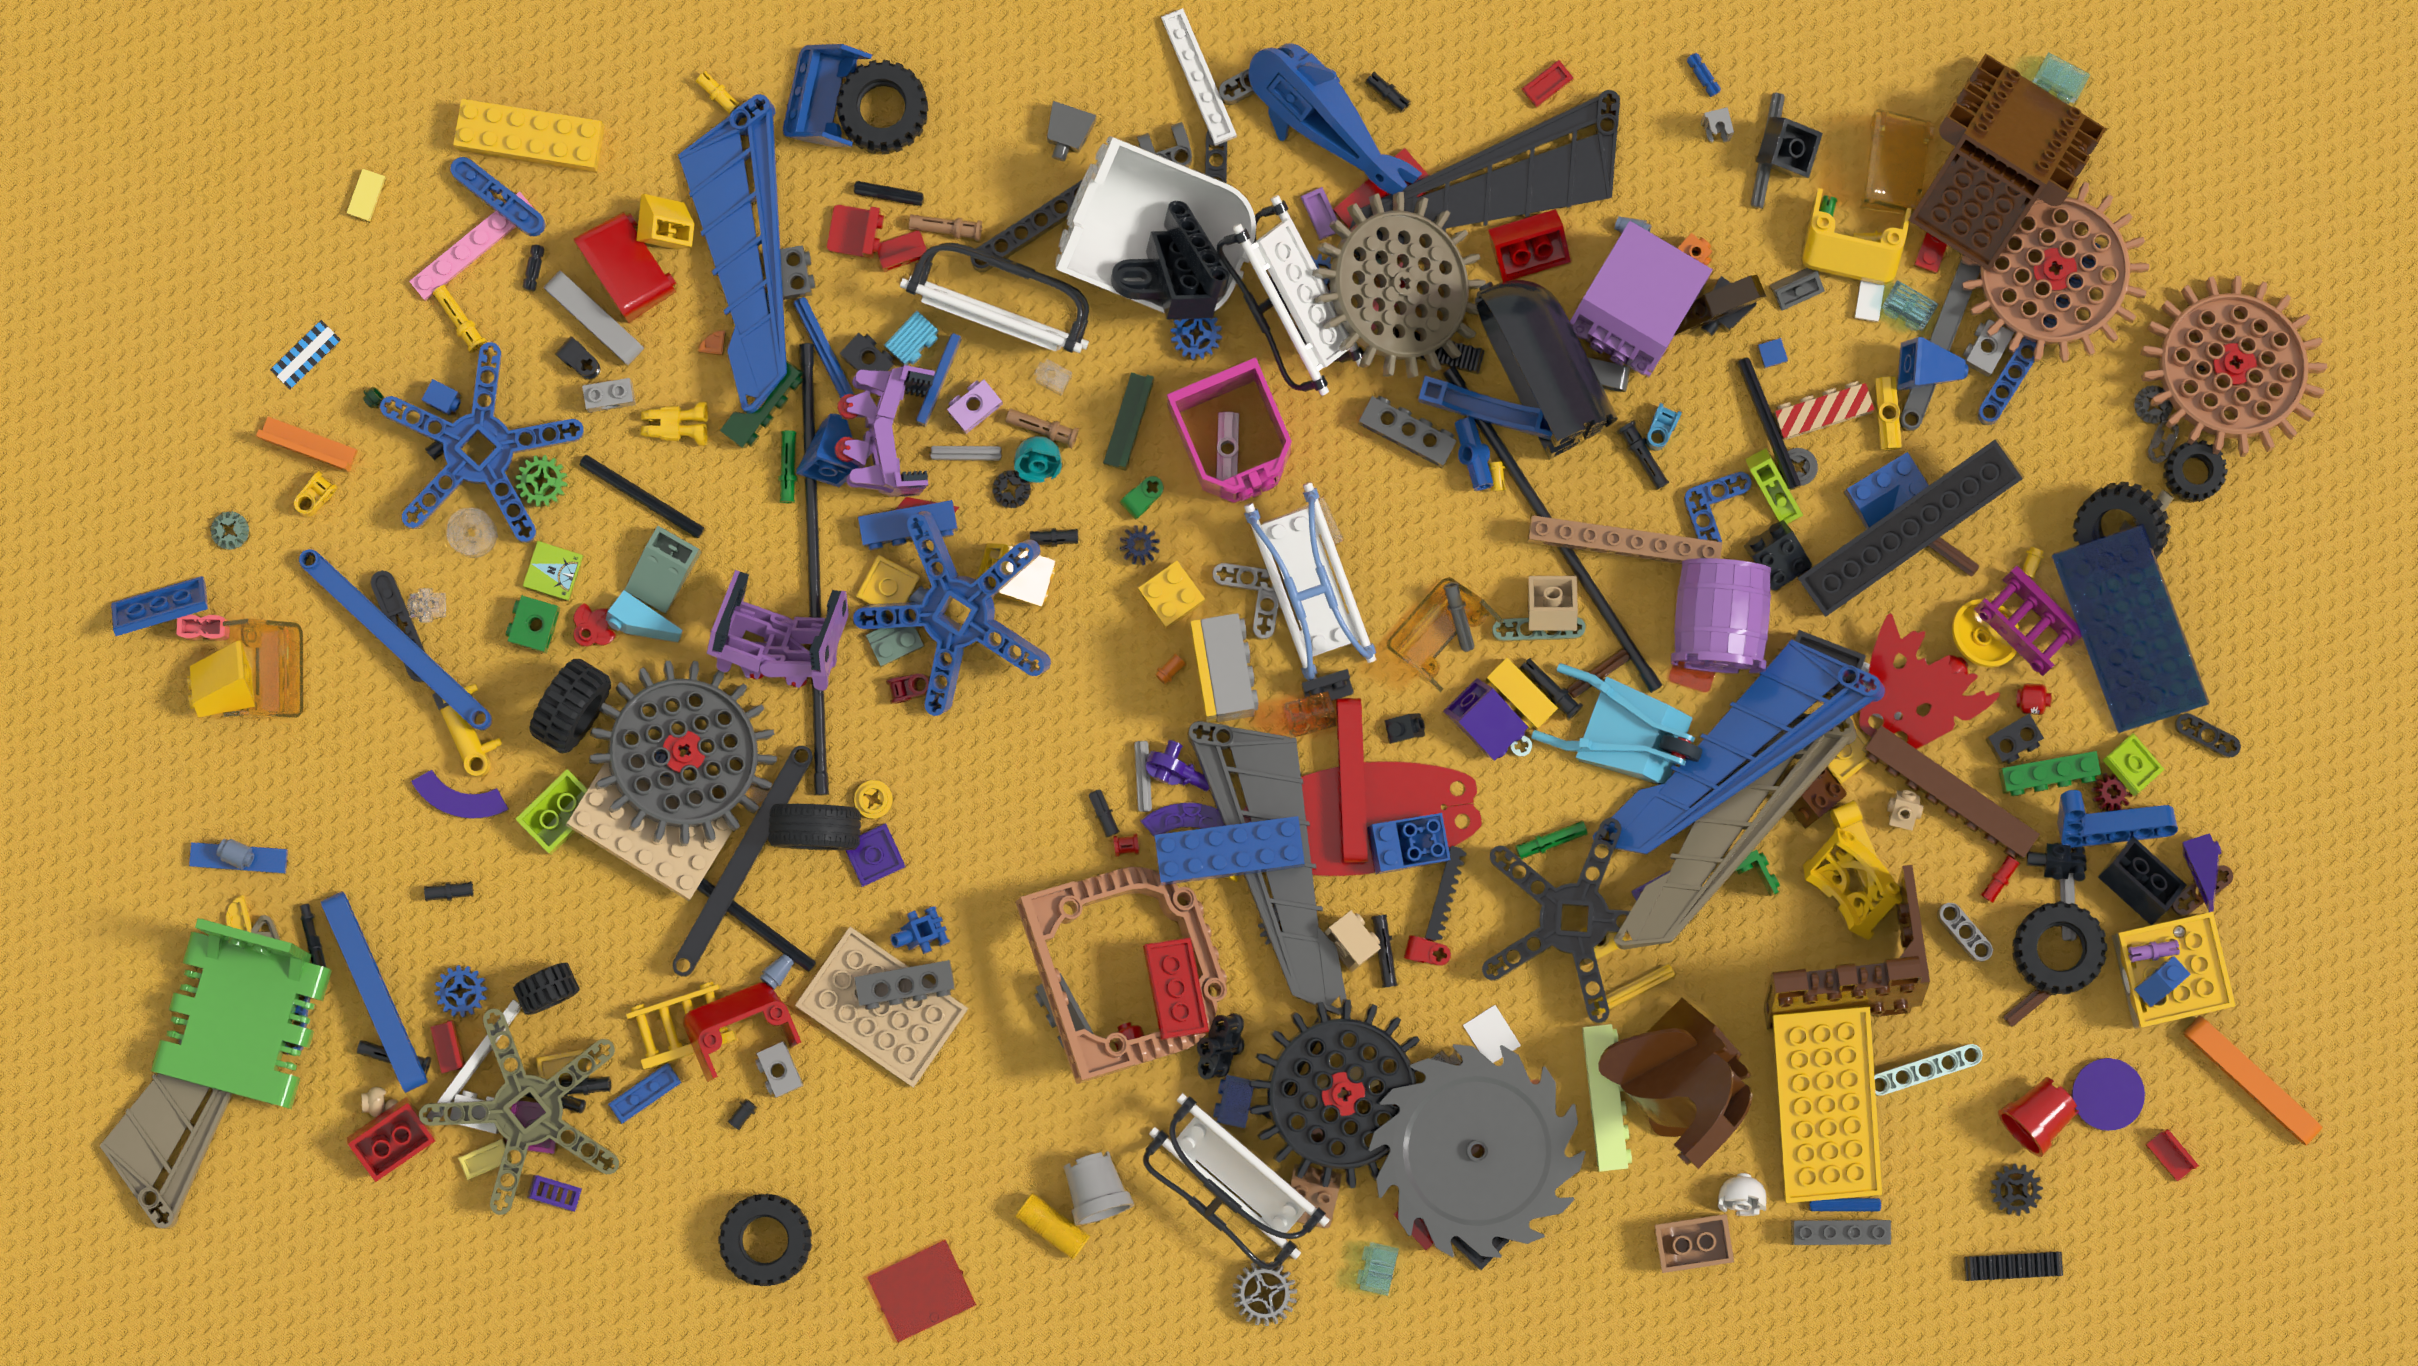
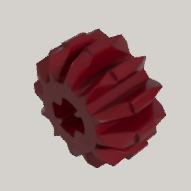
M2107 773L2102 774L2103 781L2096 779L2095 783L2100 788L2094 787L2091 789V792L2098 793L2099 795L2092 799L2093 802L2102 801L2098 806L2099 809H2103L2107 804V812L2113 811V807L2116 810H2122L2121 804L2124 806L2130 804L2124 797H2132L2133 795L2130 792H2126L2127 788L2120 780H2117V776L2114 773L2111 774V779ZM2112 787L2117 792V795L2113 796V798H2111V794L2107 793V790Z

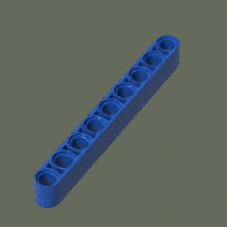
M2095 242V245L2098 248H2101L2100 245ZM2086 257L2082 259V265L2085 268L2095 266L2093 259ZM2072 277L2069 279V284L2073 288H2079L2082 286V281ZM2058 297L2056 304L2060 308H2066L2069 306L2068 299ZM2045 317L2043 324L2047 328H2053L2056 326V320ZM2023 338L1978 410V419L1982 424L1992 425L1999 419L2035 362L2034 354L2032 358L2026 359L2021 355V350L2028 348L2034 353L2036 342ZM2016 368L2020 371L2021 376L2017 379L2011 378L2008 370ZM1998 388L2006 389L2008 397L1999 398L1995 390ZM1992 408L1995 411V417L1986 418L1983 414V409Z
M341 891L322 900V908L401 1087L406 1093L428 1083L345 893Z

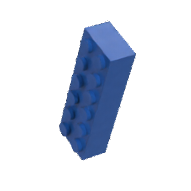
M1298 816L1155 835L1161 885L1304 867L1305 865Z

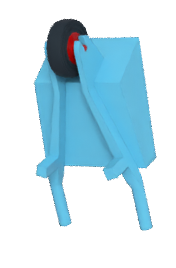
M1559 663L1557 672L1588 682L1601 692L1584 737L1580 738V741H1566L1537 730L1533 731L1532 739L1565 751L1578 752L1576 759L1581 762L1658 785L1665 784L1671 777L1673 770L1670 768L1672 765L1685 766L1686 761L1684 759L1695 762L1700 760L1702 749L1691 744V742H1694L1695 737L1687 734L1693 719L1692 717L1607 676L1603 682L1594 674Z

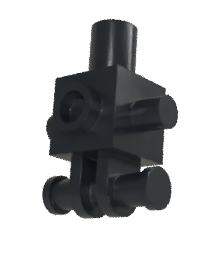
M2047 843L2045 853L2028 851L2026 865L2044 867V877L2054 878L2055 880L2068 879L2069 873H2074V880L2083 881L2085 879L2084 872L2087 870V858L2084 855L2085 848L2083 846L2074 847L2073 852H2071V845Z

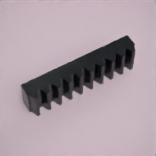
M1393 327V334L1398 338L1399 331L1396 327ZM1414 331L1415 339L1420 341V334ZM1452 341L1462 353L1454 359L1446 353L1442 346L1435 350L1440 365L1450 368L1454 366L1458 370L1479 374L1485 351L1482 348H1474L1471 345L1466 346L1463 343ZM1424 355L1416 357L1418 360L1426 361Z
M1452 845L1449 850L1451 860L1446 861L1425 939L1433 942L1443 939V936L1438 933V931L1446 929L1441 922H1447L1448 917L1443 913L1451 911L1446 905L1453 903V899L1449 895L1456 893V890L1451 885L1459 883L1454 876L1461 875V871L1457 867L1463 866L1464 862L1459 858L1466 857L1467 854L1462 848Z
M2062 1252L1964 1257L1965 1281L2063 1276Z

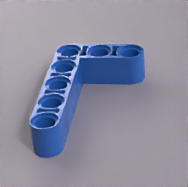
M2069 790L2060 796L2057 825L2062 845H2071V848L2126 842L2133 836L2137 840L2169 837L2178 832L2174 809L2169 805L2086 814L2080 791Z

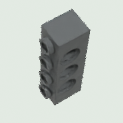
M1372 396L1358 425L1443 468L1457 440L1453 439L1454 435L1445 429L1438 431L1432 428L1433 424L1424 418L1417 420L1411 417L1412 413L1403 407L1396 409L1390 406L1391 402L1382 396L1377 398ZM1383 414H1391L1394 417V422L1390 425L1383 424L1380 419ZM1404 425H1412L1415 428V433L1412 436L1404 435L1402 432ZM1425 436H1433L1436 439V444L1433 447L1425 446L1423 443Z
M950 960L854 977L859 1006H865V1010L880 1008L879 1003L889 1002V1006L903 1004V999L911 997L913 1002L926 1000L928 994L936 993L937 997L951 995V990H955ZM926 975H933L935 977L936 984L934 987L925 988L922 981ZM909 979L912 982V988L909 992L904 993L900 991L899 983L901 980ZM880 983H885L888 986V993L883 997H879L875 993V988Z
M1891 1220L1791 1221L1792 1245H1891Z

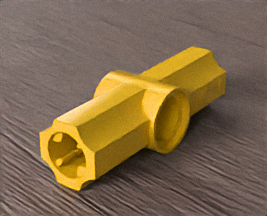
M1896 377L1875 378L1876 417L1879 425L1880 449L1886 451L1901 449L1900 409L1898 407ZM1884 408L1892 409L1894 418H1884L1882 410Z

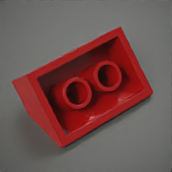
M1556 209L1488 229L1492 250L1503 282L1571 262L1563 223Z

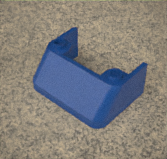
M844 44L804 46L798 56L783 125L784 135L792 139L830 147H852V141L842 138L840 125L833 123L837 96H839L842 78H846L850 72L853 74L856 71L857 59H871L872 54Z

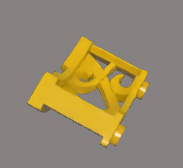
M1837 827L1834 834L1815 856L1803 864L1805 880L1816 886L1829 898L1834 896L1841 904L1838 908L1847 922L1849 931L1867 940L1873 936V928L1895 904L1899 905L1902 902L1900 887L1894 881L1889 871L1850 831H1844ZM1837 845L1847 851V854H1844L1842 850H1837L1836 858L1832 855L1831 851ZM1825 858L1830 862V864L1820 866V863ZM1846 868H1857L1867 872L1868 893L1861 891L1852 893L1848 889L1850 877ZM1841 875L1842 882L1836 876Z

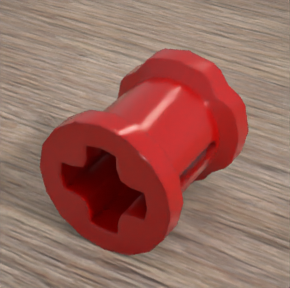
M1137 833L1130 837L1118 838V836H1113L1115 857L1128 853L1139 855Z

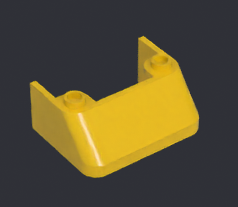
M1818 188L1812 205L1802 254L1803 264L1812 270L1875 284L1888 285L1892 283L1897 274L1909 225L1908 220L1912 209H1906L1900 229L1889 228L1884 231L1880 243L1834 233V218L1829 213L1819 211L1823 189Z

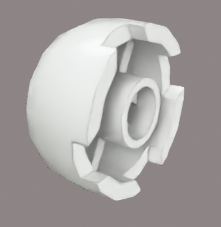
M1746 1173L1737 1174V1177L1728 1179L1722 1185L1718 1197V1207L1723 1212L1730 1209L1737 1210V1216L1759 1215L1760 1210L1766 1211L1767 1199L1765 1189L1759 1181L1751 1178V1175Z

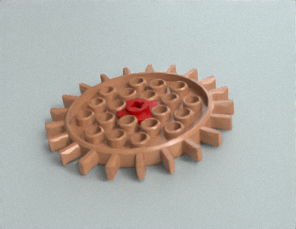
M2084 182L2079 188L2077 199L2067 197L2059 206L2048 205L2037 198L2024 218L2031 220L2034 228L2024 230L2020 224L2011 238L2019 240L2021 248L2012 250L2007 244L1998 259H2005L2008 262V268L2005 270H1999L1994 263L1989 271L1965 255L1962 256L1961 263L1980 266V279L1964 282L1962 289L1971 291L1982 288L1986 301L1976 304L1971 309L1972 316L1991 309L1998 318L1986 333L1989 338L1997 334L2000 328L2005 325L2015 333L2014 338L2009 344L2008 351L2010 353H2013L2019 347L2021 339L2025 338L2036 342V348L2033 353L2034 361L2039 362L2043 356L2044 344H2058L2061 362L2067 363L2069 358L2067 343L2081 340L2084 351L2090 357L2095 354V350L2089 336L2098 330H2101L2112 343L2117 341L2118 336L2116 332L2108 325V322L2115 314L2122 317L2125 321L2133 323L2136 316L2131 311L2123 308L2121 303L2125 295L2145 298L2147 291L2128 284L2130 273L2147 272L2149 264L2142 262L2130 263L2128 250L2139 248L2144 244L2145 240L2144 237H2139L2124 242L2118 230L2128 225L2132 216L2130 213L2126 214L2113 223L2104 214V211L2110 207L2113 196L2110 194L2102 200L2098 208H2095L2084 202L2089 192V183ZM2063 212L2067 216V221L2064 223L2056 222L2054 214ZM2084 225L2087 228V234L2084 236L2077 235L2074 227ZM2044 232L2052 233L2054 241L2045 243L2041 239V234ZM2098 237L2105 238L2108 246L2103 249L2098 248L2095 245V239ZM2069 244L2073 246L2075 252L2070 256L2064 255L2061 247ZM2033 251L2038 252L2041 255V261L2038 263L2031 262L2028 254ZM2085 257L2092 258L2095 266L2085 268L2082 265V259ZM2052 266L2060 269L2058 275H2055L2053 271L2050 272ZM2104 270L2113 271L2115 279L2106 281L2102 277V272ZM2023 271L2027 273L2029 279L2024 283L2018 282L2015 274ZM2078 277L2082 281V286L2079 288L2071 287L2069 279ZM2039 284H2044L2048 287L2049 293L2039 295L2035 288ZM2094 289L2099 290L2102 293V299L2099 301L2092 300L2089 292ZM2006 291H2011L2015 294L2016 299L2008 303L2004 301L2002 294ZM2058 297L2067 298L2069 306L2066 308L2058 307L2056 299ZM2025 304L2034 305L2036 313L2033 315L2025 314L2023 306ZM2080 309L2086 310L2089 313V319L2086 321L2079 320L2076 312ZM2048 316L2053 317L2056 320V326L2047 328L2043 324V319Z
M2237 275L2232 281L2231 293L2219 294L2217 283L2213 276L2209 277L2206 281L2209 297L2198 300L2189 285L2182 289L2181 293L2189 304V307L2183 312L2179 311L2168 300L2162 305L2161 309L2174 322L2170 328H2166L2153 321L2149 324L2147 330L2164 338L2161 348L2144 346L2141 349L2140 355L2159 359V370L2146 371L2141 378L2142 381L2161 380L2165 392L2154 396L2150 404L2151 406H2156L2170 400L2177 412L2168 419L2166 423L2168 428L2176 425L2183 417L2194 425V429L2189 434L2187 441L2190 445L2199 438L2201 431H2205L2215 435L2213 454L2218 455L2224 446V437L2236 438L2238 440L2240 457H2245L2249 451L2247 438L2259 435L2266 452H2269L2275 447L2269 433L2270 430L2278 426L2285 436L2291 440L2296 436L2297 432L2286 418L2294 412L2309 422L2315 414L2300 404L2299 401L2303 394L2314 398H2321L2324 394V389L2307 384L2308 373H2324L2327 369V364L2320 362L2309 363L2306 352L2307 350L2316 349L2323 341L2321 338L2302 341L2297 329L2304 327L2310 316L2308 314L2300 316L2291 323L2282 313L2291 300L2289 295L2283 297L2277 306L2274 307L2263 301L2267 291L2266 282H2262L2256 289L2255 297L2241 294V276ZM2234 311H2241L2244 314V319L2236 318ZM2201 316L2210 317L2212 324H2205ZM2254 324L2262 325L2264 332H2257L2254 329ZM2228 329L2232 333V337H2224L2221 330ZM2189 334L2197 335L2200 342H2192L2189 339ZM2274 337H2280L2284 341V346H2278L2274 342ZM2241 343H2249L2252 347V351L2244 350L2241 346ZM2209 348H2216L2220 356L2211 355ZM2176 353H2184L2187 361H2180ZM2266 355L2270 357L2272 364H2265L2261 356ZM2196 366L2205 367L2207 374L2202 375L2198 373ZM2281 369H2288L2292 373V377L2287 378L2283 376ZM2249 374L2257 375L2260 382H2252L2249 379ZM2216 380H2224L2227 383V388L2219 387ZM2184 385H2192L2195 392H2186L2184 389ZM2275 387L2280 395L2273 396L2269 392V388ZM2236 393H2244L2247 401H2240ZM2204 398H2211L2214 401L2215 406H2207L2204 402ZM2256 407H2265L2267 410V414H2260L2257 411ZM2224 411H2231L2235 419H2227L2224 416Z

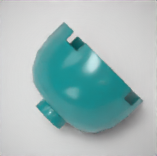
M1039 436L1030 437L1024 440L1016 449L1014 469L1019 472L1020 478L1029 482L1041 483L1044 482V478L1051 477L1052 480L1061 472V453L1058 446L1051 439Z

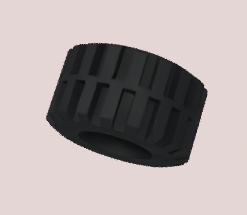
M2196 440L2192 445L2185 442L2169 454L2168 460L2164 464L2165 472L2163 476L2167 479L2165 483L2167 488L2170 487L2173 490L2171 493L2174 496L2177 494L2180 496L2179 499L2183 501L2186 499L2193 503L2195 501L2201 502L2210 498L2221 489L2220 487L2226 480L2225 475H2227L2228 469H2225V465L2227 462L2226 459H2222L2221 455L2223 453L2221 451L2218 455L2213 454V444L2208 445L2206 444L2207 441L2204 440L2200 442ZM2197 458L2206 465L2208 477L2204 483L2193 484L2185 478L2182 468L2183 463L2187 459Z
M558 963L516 983L513 990L524 1014L532 1015L573 997L580 988L569 964Z

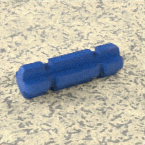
M1694 53L1687 58L1689 66L1694 68L1693 72L1703 87L1706 86L1705 90L1710 97L1715 96L1720 92V86L1717 82L1713 81L1714 77L1705 63L1702 64L1699 54Z

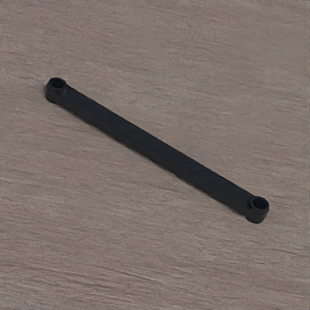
M795 747L784 764L675 957L673 970L678 976L687 977L696 968L768 840V835L770 834V809L774 804L789 803L810 766L813 758L812 752L808 747ZM799 751L808 753L809 757L803 763L795 760V755ZM684 959L690 962L689 970L686 972L678 971V962Z

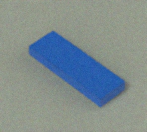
M667 1063L608 1105L621 1124H623L682 1082L670 1064Z

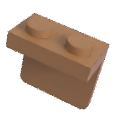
M1295 1164L1290 1186L1316 1208L1320 1207L1326 1213L1325 1216L1330 1219L1325 1227L1319 1223L1316 1226L1329 1228L1342 1174L1332 1171L1329 1186L1323 1187L1320 1186L1321 1169L1309 1166L1307 1173L1300 1179L1295 1176L1296 1168L1299 1166V1164ZM1305 1211L1296 1222L1305 1224L1311 1216Z

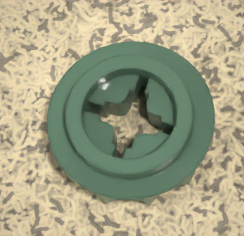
M233 511L222 512L214 518L210 527L211 537L219 547L228 550L242 546L249 535V526L246 519ZM222 524L227 526L234 524L233 530L238 536H232L231 534L225 536L226 531L223 529Z

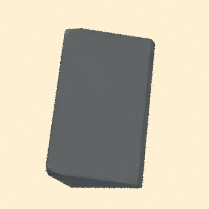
M1809 268L1770 285L1781 311L1825 292L1818 271Z

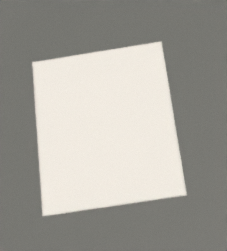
M1496 1005L1463 1025L1479 1052L1492 1063L1502 1058L1501 1045L1511 1051L1521 1046Z

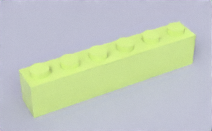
M1612 1024L1583 1027L1582 1034L1598 1172L1627 1169L1628 1164L1632 1163L1631 1149H1626L1625 1140L1629 1139L1628 1125H1623V1115H1627L1625 1101L1620 1099V1091L1624 1090L1621 1088V1085L1601 1075L1598 1068V1063L1604 1050L1618 1042L1617 1029H1613Z

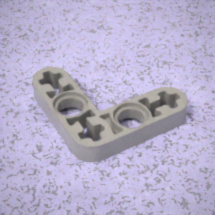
M1226 563L1217 565L1213 570V579L1218 585L1258 591L1253 632L1259 639L1270 638L1275 630L1279 601L1273 586L1269 588L1266 582H1260L1261 587L1255 586L1258 581L1257 573H1262L1261 578L1263 579L1269 578L1267 569ZM1222 568H1226L1229 574H1234V569L1239 570L1236 576L1237 583H1232V577H1226L1225 581H1221L1220 576L1216 574L1221 572ZM1249 571L1253 574L1254 580L1251 584L1246 585L1241 582L1240 576L1243 572ZM1269 598L1274 602V608L1271 611L1266 612L1261 609L1260 603L1263 599ZM1259 613L1264 616L1273 615V620L1267 619V627H1270L1271 630L1266 631L1265 635H1262L1261 630L1257 629V626H1261L1263 617L1258 618Z

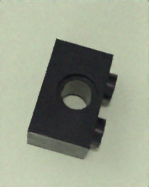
M858 333L840 352V356L857 372L859 370L891 371L895 368L892 363L894 358L885 350L880 352L874 347L877 343L868 334L863 337ZM865 354H874L876 357L875 361L872 364L863 363L862 359Z

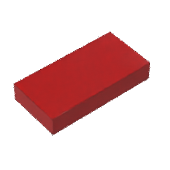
M1558 60L1524 86L1522 91L1537 108L1574 78L1561 61Z

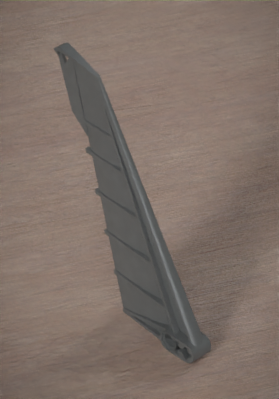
M1197 721L1190 726L1188 740L1193 746L1224 826L1245 823L1243 817L1251 818L1252 822L1299 817L1304 867L1266 872L1273 899L1269 897L1261 872L1245 874L1244 876L1291 994L1315 1006L1316 1002H1323L1326 1011L1341 1016V1007L1336 1008L1331 1004L1338 997H1340L1341 1004L1343 999L1347 998L1337 947L1318 926L1317 911L1323 912L1322 906H1316L1312 868L1316 869V864L1311 863L1307 833V826H1310V823L1306 821L1302 791L1303 779H1301L1297 740L1294 737ZM1197 729H1201V733L1205 734L1202 735L1201 739H1198L1195 734ZM1210 730H1212L1214 732L1212 734L1211 741H1208V735L1210 733ZM1224 732L1229 736V741L1221 743L1217 740L1216 735ZM1231 748L1236 768L1226 766L1222 750ZM1229 774L1239 776L1248 811L1240 809ZM1272 904L1276 906L1283 932L1280 931Z

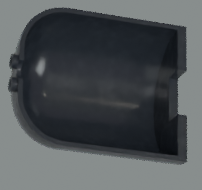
M1525 280L1505 281L1496 285L1489 282L1479 287L1477 298H1475L1478 315L1521 405L1541 409L1553 433L1550 438L1551 440L1538 437L1549 460L1577 446L1580 443V438L1590 439L1600 433L1604 426L1609 427L1617 421L1618 417L1560 302L1549 290L1537 283Z

